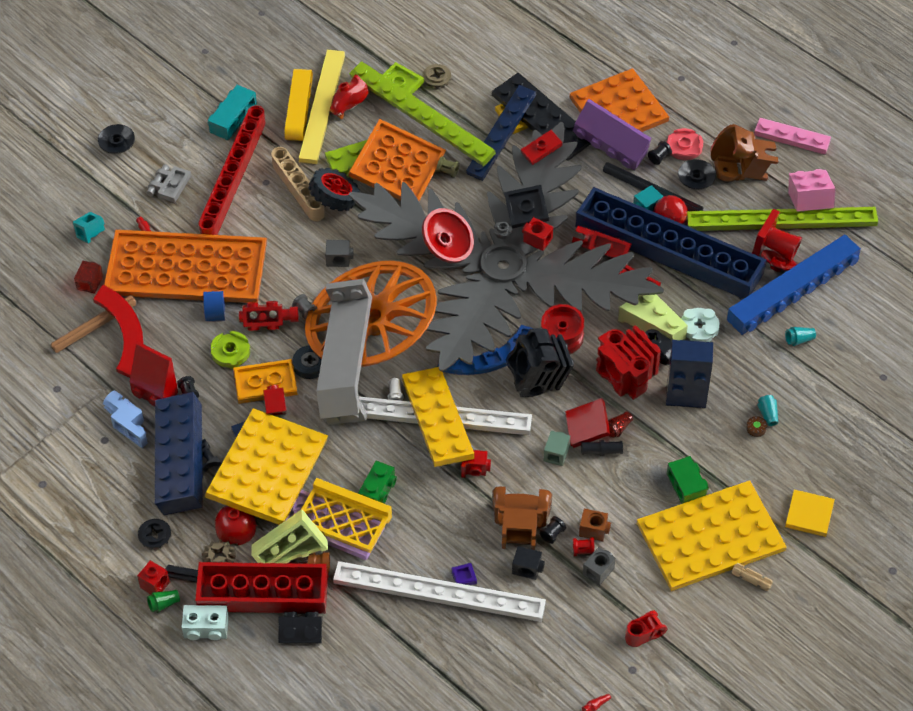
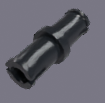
M599 440V442H581L582 455L599 454L600 456H605V454H623V442H605L604 440Z

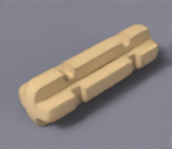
M739 563L734 565L732 569L733 575L737 577L742 576L743 580L755 586L760 585V588L765 591L771 588L773 582L767 577L762 578L763 575L749 568L745 569V566Z

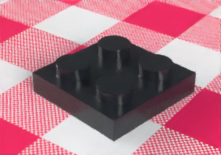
M541 185L504 192L512 229L523 227L533 217L543 222L549 221Z

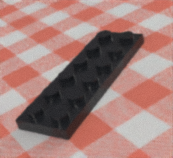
M516 73L492 90L491 96L504 107H506L519 85L535 91L536 96L521 121L526 123L532 131L537 130L541 135L552 130L560 122H563V143L577 142V147L566 159L567 161L591 145L589 141L579 138L573 132L576 121L520 73Z

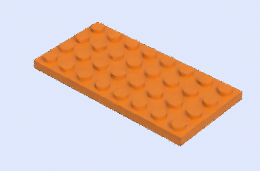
M115 230L104 285L113 289L121 296L204 300L203 292L223 291L225 302H258L267 238Z

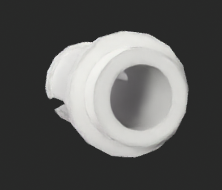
M392 378L388 381V400L402 401L404 396L401 393V380Z

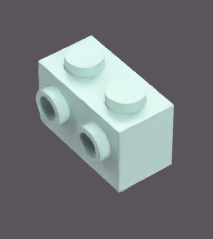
M184 605L182 619L184 638L190 640H198L199 638H209L211 640L227 639V606Z

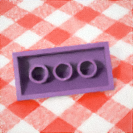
M590 99L587 100L573 129L576 136L589 141L593 147L600 148L610 158L617 159L623 166L634 171L647 155L651 141L649 136Z

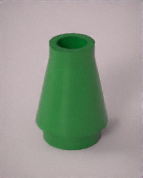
M177 590L152 592L151 595L147 596V603L151 612L159 613L169 606L180 602Z

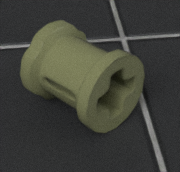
M441 156L436 172H444L455 178L460 162H452Z

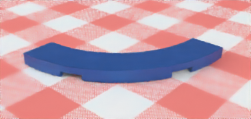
M521 325L514 336L501 348H496L494 352L488 351L482 353V355L473 356L472 364H467L458 359L443 372L457 375H475L501 369L507 366L505 359L514 349L518 336L527 335L528 331L533 328Z

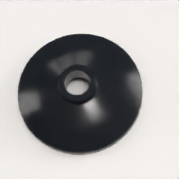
M121 124L110 125L104 128L98 136L100 148L111 154L123 153L129 150L135 142V135L132 129Z
M693 159L684 162L680 166L678 177L686 187L700 190L713 184L716 172L708 162Z

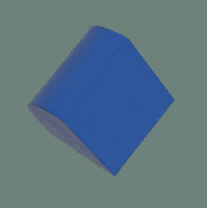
M223 291L203 292L205 321H225Z

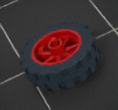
M320 168L316 170L308 187L311 191V196H314L317 202H321V205L330 207L331 210L349 211V209H352L356 202L349 197V193H360V189L357 188L358 185L353 182V179L351 177L348 178L345 173H340L336 169Z

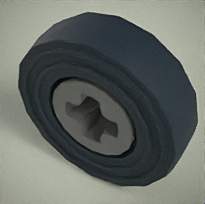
M310 345L298 349L293 355L292 360L296 374L304 379L319 377L322 359L313 352ZM308 359L312 360V364H308Z

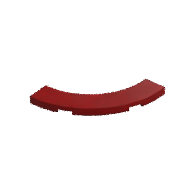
M103 284L93 301L108 311L119 324L124 344L122 357L116 372L130 378L136 344L138 342L144 344L141 324L129 303L120 294Z

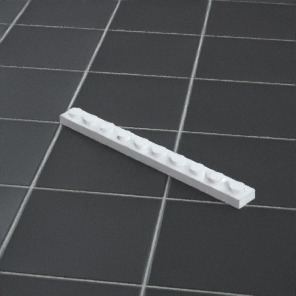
M359 397L368 419L418 424L410 402ZM456 407L465 429L530 435L532 414Z
M339 561L333 579L334 584L542 622L546 604L545 599Z

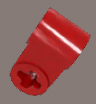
M652 610L628 623L625 641L631 647H639L648 641L661 637L668 628L661 623L657 617L658 613Z

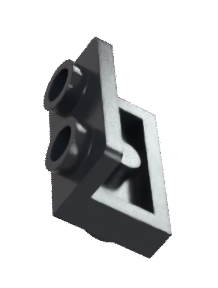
M284 612V616H279L278 643H322L323 616H318V612H305V616H297V612Z

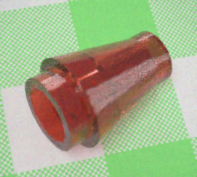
M625 411L609 419V436L612 438L620 437L627 426L633 421V416Z

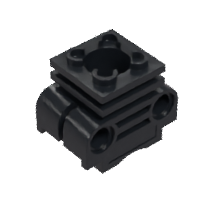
M543 328L530 329L527 335H519L514 349L505 359L508 368L514 376L516 390L521 391L520 397L541 395L547 387L549 391H552L554 387L556 390H560L574 367L573 359L569 354L568 346L562 334H558L556 338L555 334L550 336L548 330Z

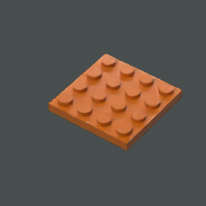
M633 68L570 93V99L580 113L587 100L590 99L641 132L669 121V115Z
M379 119L348 176L373 188L374 184L378 183L392 197L400 201L402 182H405L413 191L418 201H420L436 172L440 157H444L446 150Z

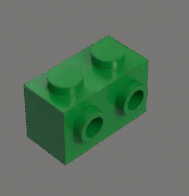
M375 461L358 494L385 504L388 493L394 487L397 480L395 467Z

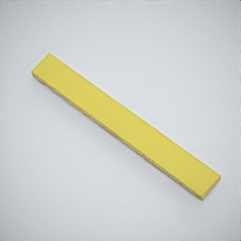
M327 50L299 155V162L318 164L331 113L330 106L336 93L345 58L344 51Z

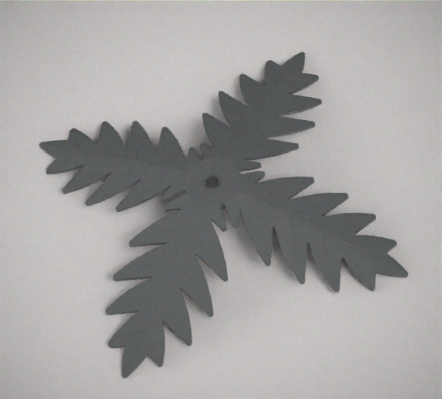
M560 122L552 129L562 141L563 146L534 165L530 164L517 146H512L515 169L522 185L501 166H497V174L503 194L508 191L541 185L548 214L559 209L578 195V189L551 192L568 182L582 169L581 165L557 168L577 147V142L563 143V122ZM537 130L533 131L532 142L542 136ZM402 182L401 207L378 183L374 184V195L359 192L349 193V197L365 210L358 214V219L373 223L390 224L374 234L375 239H414L396 251L397 255L417 256L432 254L426 246L422 235V224L426 216L417 197L405 182ZM432 189L428 190L427 215L435 209L444 208ZM488 191L487 199L495 224L498 222H508L511 226L507 206L493 193ZM456 202L455 212L467 221L474 237L473 250L461 262L448 263L435 256L424 263V267L443 269L468 265L463 268V273H482L466 276L467 280L476 282L455 284L438 290V294L465 299L436 303L435 313L452 315L453 317L438 319L429 324L426 331L448 335L442 336L428 344L426 350L440 353L439 371L441 372L452 366L458 359L467 364H472L473 347L471 342L490 352H494L495 346L492 336L485 326L506 337L511 336L506 320L497 309L516 319L521 318L518 306L508 293L518 294L516 287L512 284L513 282L517 284L522 292L526 291L528 283L536 296L549 307L554 306V287H556L562 298L580 312L582 311V290L597 306L605 311H610V293L627 303L638 305L639 295L662 294L664 289L646 280L653 271L652 267L634 269L619 274L634 257L633 252L612 258L593 268L611 248L609 243L592 249L568 262L569 259L582 246V240L559 248L542 259L540 258L544 251L541 250L526 258V255L536 251L537 248L523 242V227L513 228L512 233H510L507 239L497 238L494 234V229L491 228L489 233L494 243L492 246L486 233L482 231L481 243H479L470 219L461 205ZM568 215L549 217V221L545 223L553 226V230H555L568 219ZM505 261L509 264V267L501 269L498 267V263Z

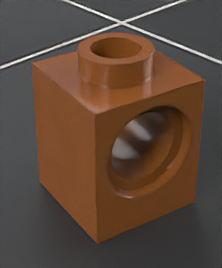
M584 508L579 527V537L588 539L594 537V540L604 541L605 534H609L611 522H608V513Z

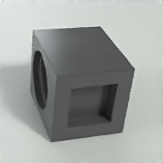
M326 240V266L349 267L350 259H353L354 249L350 248V241Z
M598 547L583 564V575L600 586L615 569L616 558L611 552Z

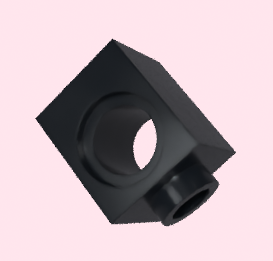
M517 546L512 562V574L536 580L538 573L543 572L545 561L542 560V552Z

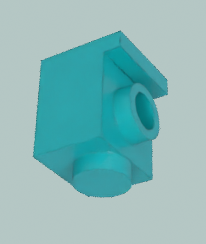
M88 212L73 221L76 237L86 243H90V238L96 237L105 230L103 218L92 212Z

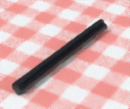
M606 162L603 167L604 173L640 190H644L652 185L664 197L668 195L679 197L685 202L687 211H703L704 209L703 206L609 162Z

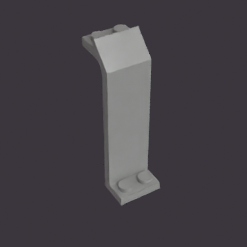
M364 279L328 283L325 290L332 305L316 390L320 419H325L328 425L366 421L367 413L358 396V383L372 295Z

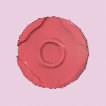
M677 129L671 135L669 134L667 138V143L672 149L671 156L679 160H692L702 153L703 139L700 134H696V131L692 129Z

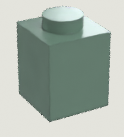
M551 431L544 449L543 461L563 466L570 448L571 436L563 432Z

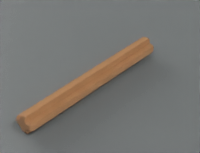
M130 295L125 298L131 307L136 305V300L133 296ZM105 310L53 341L51 347L55 353H58L111 321L114 317Z

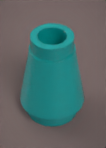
M790 327V329L785 331V339L788 345L796 346L816 338L814 328Z
M773 395L760 397L757 406L766 420L767 426L777 425L779 423L777 400L774 399Z

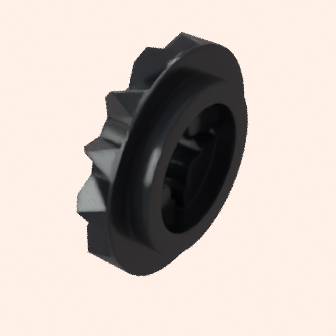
M162 519L147 520L138 530L139 541L144 547L147 546L151 550L155 547L161 549L162 545L168 544V540L171 537V528ZM152 529L158 534V539L152 536Z

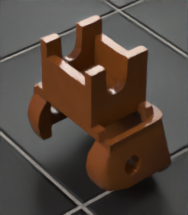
M736 124L724 128L714 140L710 150L711 160L715 164L716 176L718 179L726 182L739 181V179L744 180L745 178L767 181L768 174L765 172L771 164H778L779 162L778 157L770 156L765 152L776 151L775 142L755 139L752 131H748ZM737 163L741 164L742 174L738 173Z
M495 487L492 490V506L495 523L503 526L502 549H506V543L531 544V549L535 550L536 531L546 526L552 508V493L549 490L539 489V496L505 494L506 487Z

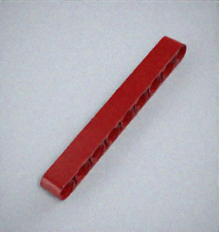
M252 106L247 111L199 220L200 234L218 235L265 127V114L261 106Z

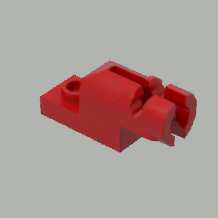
M577 226L575 231L584 234L585 239L582 240L576 237L572 239V243L582 240L583 244L581 247L589 250L609 243L611 248L606 252L605 256L612 258L627 254L631 247V243L581 226Z

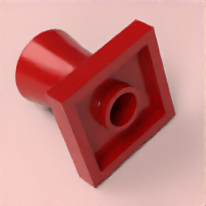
M773 209L757 234L752 254L760 257L765 247H768L789 261H792L803 237L775 228L780 211Z

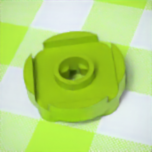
M229 331L230 334L223 335L221 333L213 339L211 343V356L218 365L233 370L234 367H239L247 361L250 356V345L245 335L236 331ZM232 347H234V351L227 352V348L231 349Z

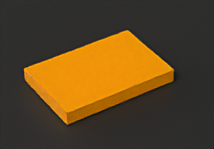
M292 359L233 368L238 404L264 400L263 390H266L267 386L279 385V388L283 387L285 397L298 395Z

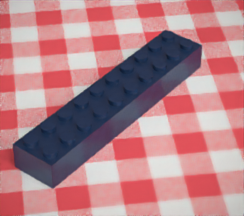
M595 187L592 188L576 212L575 227H585L631 243L630 251L742 299L753 293L765 271L766 259Z

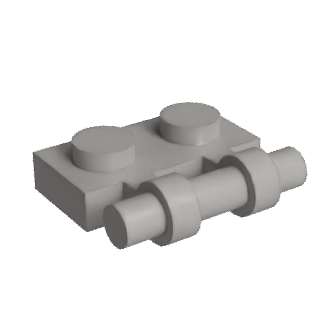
M164 164L162 168L157 170L156 177L149 183L146 193L149 196H153L158 191V198L175 203L191 178V171L176 166L171 171H168L170 169L169 166Z

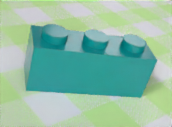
M237 84L233 90L229 91L226 99L219 104L214 114L209 116V132L229 140L243 123L248 109L257 105L256 92Z

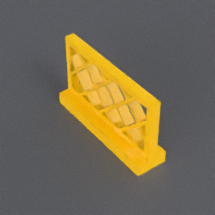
M319 478L315 479L313 489L301 508L306 514L313 512L315 520H312V522L323 535L371 553L385 525L389 524L392 518L391 506ZM317 496L324 499L325 503L314 506L312 501ZM337 504L343 507V511L334 514L330 508ZM327 508L330 515L318 518L316 511ZM358 512L361 513L362 518L351 521L349 514ZM346 515L348 522L337 526L335 518ZM373 519L381 521L379 526L370 528L368 521ZM332 520L334 527L329 529L322 527L321 523ZM365 523L367 530L356 533L354 526ZM351 527L352 535H341L339 530ZM369 534L371 537L369 545L359 541V537Z

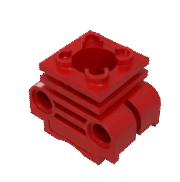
M636 325L632 327V331L630 329L626 330V335L620 330L612 329L599 336L598 340L601 344L597 352L599 357L596 358L598 362L596 371L599 375L612 384L614 391L620 397L628 394L634 400L644 394L648 388V381L652 378V373L654 376L658 374L661 353L658 345L652 343L647 334Z

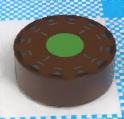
M753 416L747 421L746 430L751 436H763L767 430V422L762 417Z

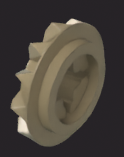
M433 64L424 69L422 76L427 86L432 85L433 88L436 86L442 88L443 85H448V82L451 80V71L444 65Z
M220 539L219 542L211 541L210 545L205 546L202 559L203 562L234 563L236 552L229 542H223ZM222 551L224 557L218 556L215 558V552L220 553Z

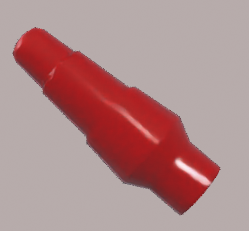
M142 217L136 219L138 228L141 231H151L147 221Z
M610 694L588 701L582 707V711H596L601 705L611 699Z

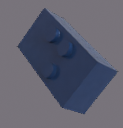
M672 340L666 386V406L706 408L713 365V342Z

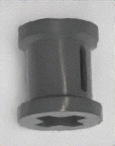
M305 294L297 296L292 303V307L298 306V310L302 313V317L305 320L308 311H315L317 309L316 305L308 301V297Z

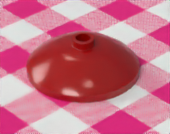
M439 208L433 210L425 217L422 224V235L426 246L432 254L448 263L461 262L471 254L474 246L473 233L467 221L460 214L450 209Z

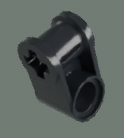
M647 330L645 333L648 338L660 348L659 362L663 365H669L672 340L658 330Z

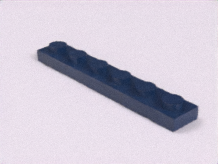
M521 85L518 86L484 141L485 144L495 150L496 154L484 167L472 160L466 170L467 175L481 181L485 179L535 98V91Z

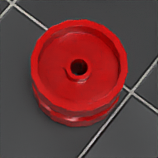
M566 304L555 305L545 311L541 320V328L547 329L550 336L555 334L556 338L558 334H562L568 346L569 354L580 349L584 340V318L582 313L577 308Z

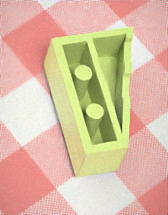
M656 294L639 295L638 305L626 302L619 307L618 321L621 323L626 322L632 326L636 325L644 332L650 329L658 330L671 340L686 339L688 325Z
M301 509L253 543L251 555L258 563H289L290 560L299 557L304 558L320 550L322 552L328 550L327 538Z

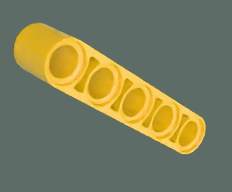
M293 70L285 123V140H304L312 88V70Z

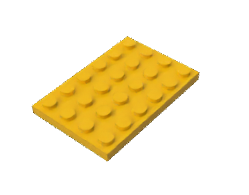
M253 408L208 487L205 498L280 525L286 521L327 442L328 435Z
M750 480L637 519V525L671 591L730 571L736 563L744 566L786 551V545Z

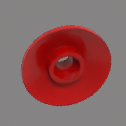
M763 250L761 256L771 265L770 268L776 272H781V270L788 271L797 265L793 259L789 261L773 250Z

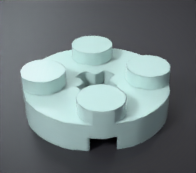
M693 308L684 311L681 319L688 325L686 337L690 341L710 342L712 338L718 335L720 324L712 309ZM700 323L703 324L702 328H698V326L695 324Z

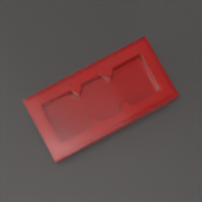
M550 130L523 147L521 153L531 165H534L563 146L557 135Z

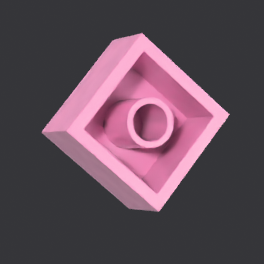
M816 169L808 172L797 171L789 173L788 194L796 211L834 208L835 187L826 170Z

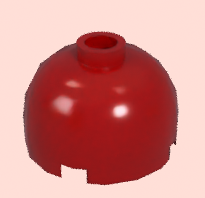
M227 505L224 506L215 518L217 537L223 542H229L230 545L237 543L238 545H243L249 542L256 532L255 516Z

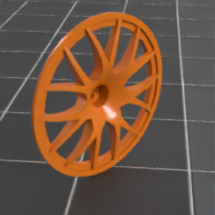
M400 261L372 262L353 268L331 282L357 280L370 276L366 285L372 295L361 367L375 365L399 355L413 345L431 323L436 309V291L430 278L416 266ZM393 274L383 291L375 296L374 288L378 275ZM400 275L411 278V280L396 285ZM416 284H419L424 290L423 293L392 302L400 293ZM326 287L315 298L312 304L316 305L317 309L315 311H308L305 322V334L308 344L321 359L325 341L322 344L320 343L318 332L327 331L328 322L320 325L318 323L321 314L330 313L331 305H327L330 298L325 290ZM426 299L424 314L408 308ZM399 316H412L421 319L413 332L390 322ZM387 331L408 337L390 349ZM382 335L385 352L367 357L366 341L368 336Z

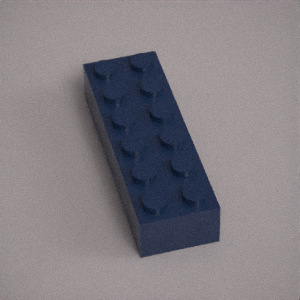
M194 392L155 400V505L163 515L203 508L202 404Z

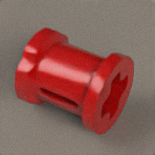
M591 537L590 540H577L573 538V557L578 554H593L595 551L594 537Z

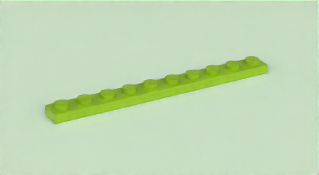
M361 61L349 73L351 78L357 74L367 84L370 91L483 167L496 154L493 148Z
M844 207L808 211L776 209L780 211L775 227L777 229L867 227L878 225L876 207ZM773 209L687 211V226L697 231L761 229Z

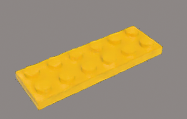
M439 367L402 374L404 387L434 467L474 459L472 446L443 372L439 371Z

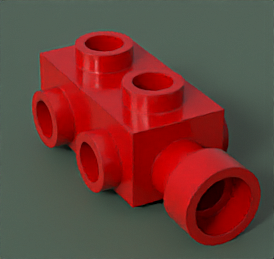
M267 301L266 305H258V302H247V305H243V311H239V322L243 323V327H248L249 331L260 330V326H267L268 330L279 329V326H283V321L299 322L298 306L283 309V305L278 304V301ZM253 311L256 312L257 317L252 318L250 316V313ZM270 311H276L277 316L271 317Z

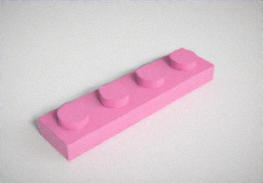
M763 118L759 119L754 136L821 154H826L831 140V136Z

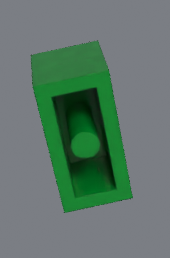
M691 456L668 463L666 474L681 504L706 496L709 490L708 483L705 479H702L700 468L696 462H693Z

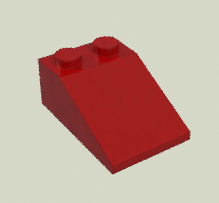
M138 342L135 348L129 381L131 391L135 397L143 398L155 407V400L178 394L172 358Z

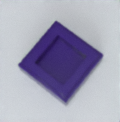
M471 563L451 568L455 583L470 586L477 584Z

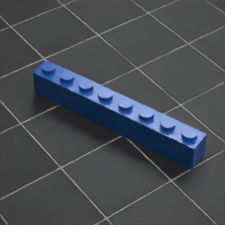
M844 234L728 309L727 321L741 335L748 331H753L760 323L767 322L777 312L780 313L791 303L798 302L802 296L812 293L819 285L826 284L830 278L841 274L845 268L855 265L859 260L861 248Z

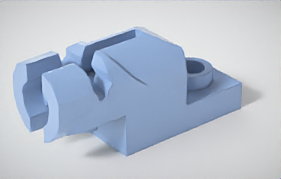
M111 391L104 399L103 405L111 414L113 428L139 447H145L148 442L147 433L141 427L144 422L141 409L132 404L128 399H122L123 396L117 391Z

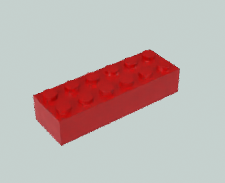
M199 562L196 605L227 606L228 612H318V614H326L327 564Z

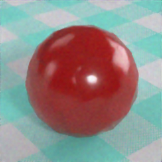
M668 195L659 199L655 204V213L681 224L686 220L687 207L685 202L679 197Z

